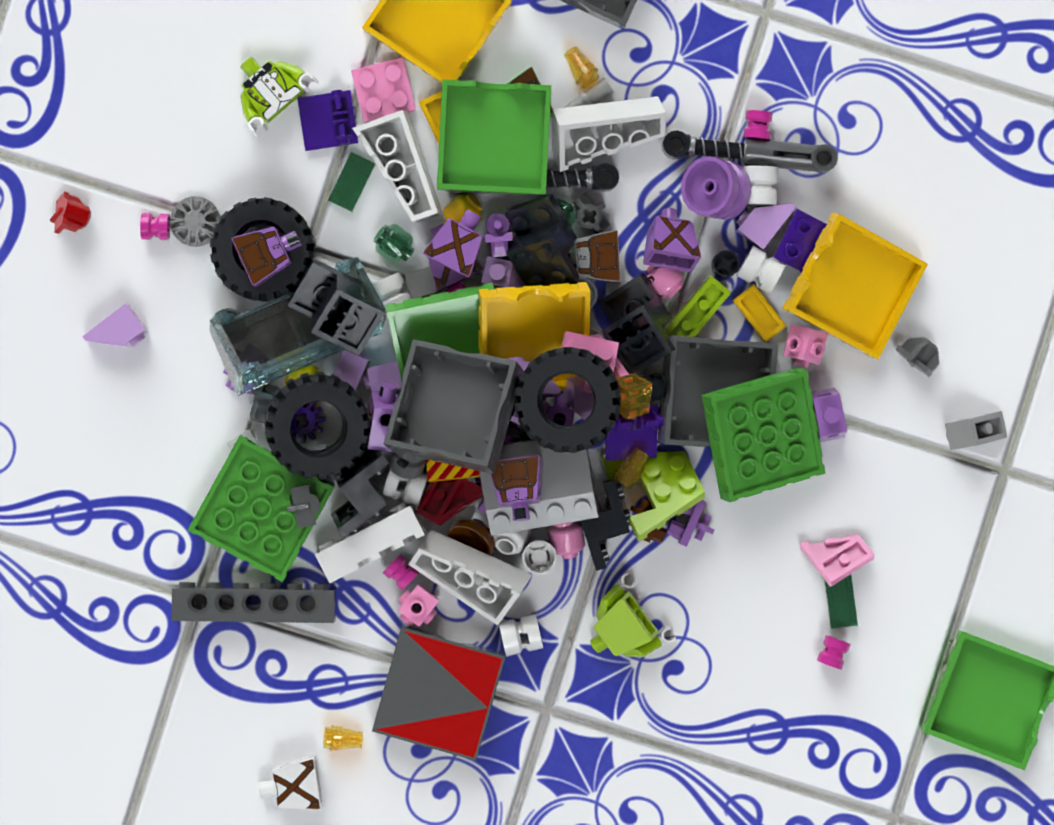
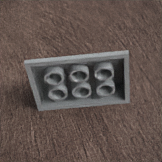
M534 439L503 444L499 460L540 455L543 459L541 502L528 505L529 520L513 521L512 507H501L498 503L490 473L480 471L485 510L491 536L599 518V501L588 449L576 453H559L541 447Z

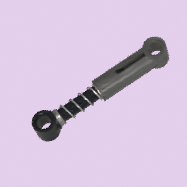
M678 130L669 132L662 142L664 155L673 160L700 155L704 157L728 158L729 161L741 159L744 165L774 166L781 169L813 171L817 173H827L835 167L838 161L836 150L827 144L814 145L747 138L744 143H740L739 140L728 142L727 139L716 141L715 138L704 140L702 137L697 139L694 136H690V134H685ZM672 138L681 140L683 149L679 152L671 151L668 147L669 140ZM819 152H825L829 155V165L822 166L817 162L816 156ZM783 154L809 156V159L783 157Z
M608 163L592 166V168H586L585 170L574 168L573 170L562 172L552 171L549 168L547 171L546 187H555V189L567 187L570 189L571 186H579L582 189L585 186L588 189L592 188V190L609 192L618 184L619 172L615 166ZM602 171H609L613 175L612 183L608 185L601 184L598 180V174ZM448 190L450 193L455 194V195H458V194H467V193H469V194H483V193L480 192V191H474V192H458V191H455V190Z

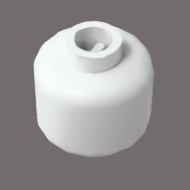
M531 529L493 535L496 548L506 555L519 554L524 550L530 538Z

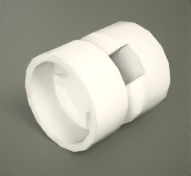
M744 166L743 168L749 175L752 187L750 200L746 206L777 205L778 193H776L777 190L772 186L778 183V167Z
M753 245L736 276L748 283L755 281L756 287L770 294L786 264L773 257L767 258L765 251Z
M400 272L368 286L373 299L380 301L379 305L385 308L383 321L388 320L386 304L400 303L404 300L412 299L409 293H404L403 291L406 285Z
M390 469L382 495L394 499L401 496L404 502L419 506L427 483V473L423 472L420 477L415 479H405L397 476ZM400 481H407L406 487L401 485Z
M534 539L526 544L522 551V562L528 572L534 575H545L554 569L557 562V554L549 541Z
M536 614L521 617L520 622L512 619L499 623L506 656L520 654L524 648L528 651L543 648ZM520 633H527L524 637H520Z

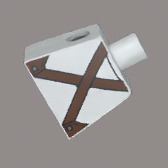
M316 755L275 767L272 770L273 780L258 782L260 798L275 796L276 805L279 809L319 810L323 806Z

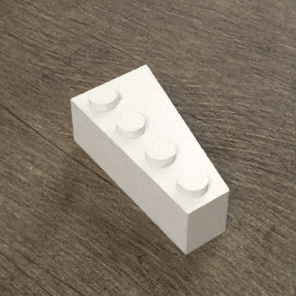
M658 96L553 109V156L560 172L568 170L570 165L579 162L585 164L591 162L593 157L605 153L609 156L618 153L617 150L628 145L635 147L664 137L666 134V112Z
M401 110L352 128L380 169L385 180L393 189L394 194L412 222L419 223L443 214L407 111Z
M403 502L390 509L392 515L384 519L379 515L367 521V528L353 535L348 534L336 544L332 539L318 546L320 552L316 553L315 556L329 583L363 567L367 563L381 558L390 551H394L414 539L424 536L427 532L413 505L406 506Z
M434 530L429 533L408 564L496 625L501 622L532 577V574Z

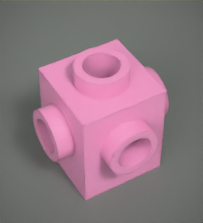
M791 324L783 356L792 358V364L808 368L809 363L820 365L828 334Z
M418 583L412 592L407 589L398 600V603L401 604L398 611L402 613L399 618L411 627L414 624L420 627L423 622L428 625L437 613L434 607L440 599ZM419 603L422 606V610L415 611L413 604Z

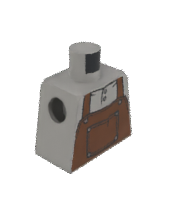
M618 230L576 239L575 251H569L568 257L573 266L576 267L580 277L595 281L621 282Z

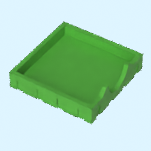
M442 80L437 190L545 196L551 85L525 83L491 84L476 80Z
M493 283L483 284V286L479 287L473 286L458 289L450 293L433 294L425 298L418 297L404 300L400 303L386 304V313L401 381H403L402 376L413 339L447 346L463 353H480L478 348V330H480L478 323V306H480L478 289L494 290Z
M796 367L701 395L720 499L734 502L742 497L747 498L760 494L765 490L786 486L788 483H796L815 475L826 474L822 462L823 455L820 439L817 434L816 415L813 411L814 404L811 387H809L808 370Z
M240 435L187 531L203 537L205 541L218 548L221 547L227 550L229 554L242 561L245 560L251 563L253 567L266 574L269 573L277 580L283 582L313 528V525L298 528L295 511L288 512L287 505L293 504L290 488L309 484L310 492L316 494L320 500V509L315 515L316 521L335 486L324 480H318V477L306 479L302 478V475L298 473L293 474L289 472L284 465H281L276 460L271 451Z
M958 630L956 642L948 656L945 671L942 672L936 688V695L933 696L927 712L928 716L922 725L921 731L1025 771L1032 750L1038 742V729L1043 714L1048 705L1054 700V665Z

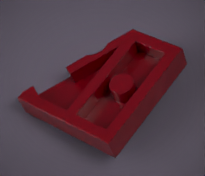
M466 478L431 482L415 512L441 526L483 496L482 487Z

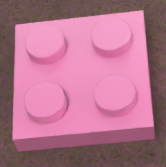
M403 57L351 70L364 124L401 110L408 113L416 111Z

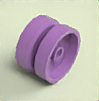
M705 156L695 160L687 168L682 178L681 193L688 209L697 215L728 220L738 216L745 209L750 200L752 187L749 175L742 166L721 158Z

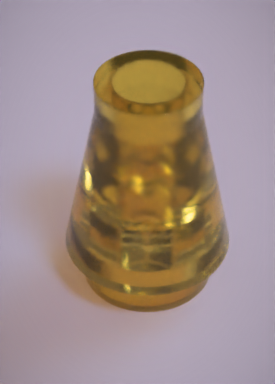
M573 47L564 54L575 83L579 84L581 88L592 85L600 78L597 73L598 68L580 52L578 47Z
M635 448L614 470L616 474L613 478L629 489H632L634 484H638L649 456Z
M333 724L331 727L324 728L323 748L330 749V751L362 748L363 732Z

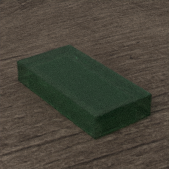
M351 152L328 201L353 213L376 164Z
M851 574L831 587L824 580L830 628L858 626Z

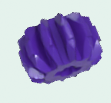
M315 401L309 402L307 407L303 405L293 417L291 428L294 432L292 434L295 440L298 434H300L301 443H306V433H308L311 440H316L313 429L320 433L324 430L316 425L317 422L326 421L325 417H316V414L323 411L322 407H318L314 411L311 410L315 405ZM303 413H306L309 425H302L303 428H300L296 417L298 414L303 416Z

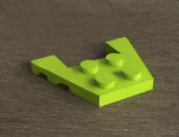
M685 451L657 452V457L611 461H605V454L600 455V462L609 480L636 472L653 507L652 510L630 516V525L638 542L647 538V534L655 528L659 530L666 525V521L676 514L678 516L705 498V490Z

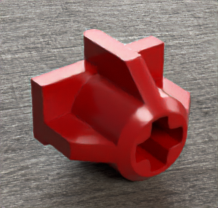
M64 191L57 199L55 213L50 218V222L55 224L54 233L60 234L63 229L76 232L85 228L90 221L91 210L79 198L69 195L68 192Z

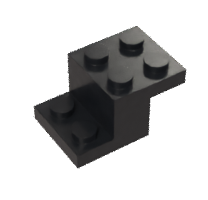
M551 193L508 207L504 215L509 220L517 236L506 253L525 286L577 283L580 276L568 257V253L575 243L577 236L553 194Z
M314 258L287 306L311 317V333L358 356L385 314L384 307L361 296V281Z
M644 272L598 301L612 322L610 326L601 332L606 340L619 343L617 358L630 376H633L676 349L662 328V325L671 320L672 317Z
M366 447L362 457L356 458L354 461L355 465L352 468H345L341 471V475L334 477L339 489L348 498L346 503L331 513L337 530L343 537L358 532L363 526L362 523L370 517L375 518L384 511V506L387 505L380 489L371 479L372 476L377 477L386 470V465L389 464L384 452L381 450H372Z
M614 479L603 481L610 508L600 510L599 518L581 520L596 571L607 568L605 562L610 561L605 544L600 545L599 542L630 533L628 526H631V515L628 508L623 510L621 500L625 499L621 483L615 484Z

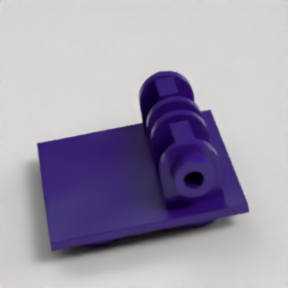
M334 90L331 93L297 98L305 151L359 143L358 136L352 129L356 127L351 90Z
M796 209L773 258L802 273V268L810 253L813 252L815 244L827 224Z
M658 405L620 407L618 419L612 430L605 437V461L657 457V432L659 426H663L664 422L663 416H658Z

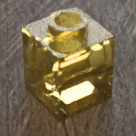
M635 373L616 378L620 386L621 396L619 414L626 419H635L637 416L649 413L652 383Z

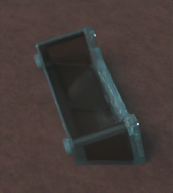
M358 257L351 260H341L335 265L336 270L361 281L362 297L385 308ZM293 292L235 316L234 313L223 311L216 314L210 320L211 336L237 396L345 350L311 333V317L287 306ZM386 308L383 318L370 338L384 333Z

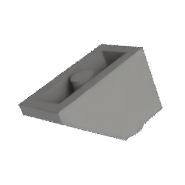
M1002 411L945 424L950 450L977 446L1007 438Z

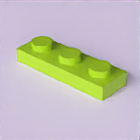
M709 275L665 327L664 331L667 336L695 337L731 292L713 276Z

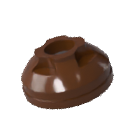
M475 518L473 520H459L448 531L449 538L487 555H492L495 548L493 535L491 536L490 528L483 521Z

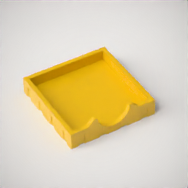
M380 0L362 29L370 36L373 35L392 51H396L399 56L414 66H418L434 80L441 83L442 80H458L502 19L505 10H508L512 0Z
M831 213L826 227L823 228L813 252L810 253L802 268L803 271L798 276L790 291L791 294L788 300L785 301L782 309L797 315L796 317L819 327L823 332L878 360L928 263L841 214Z
M587 282L550 284V286H523V288L506 287L496 288L495 290L478 289L480 306H478V323L480 326V330H478V348L480 354L504 359L524 357V362L532 361L547 351L561 348L566 331L590 336L591 291ZM561 374L554 377L552 381L560 387V391H563L564 387H567V377H576L577 375Z

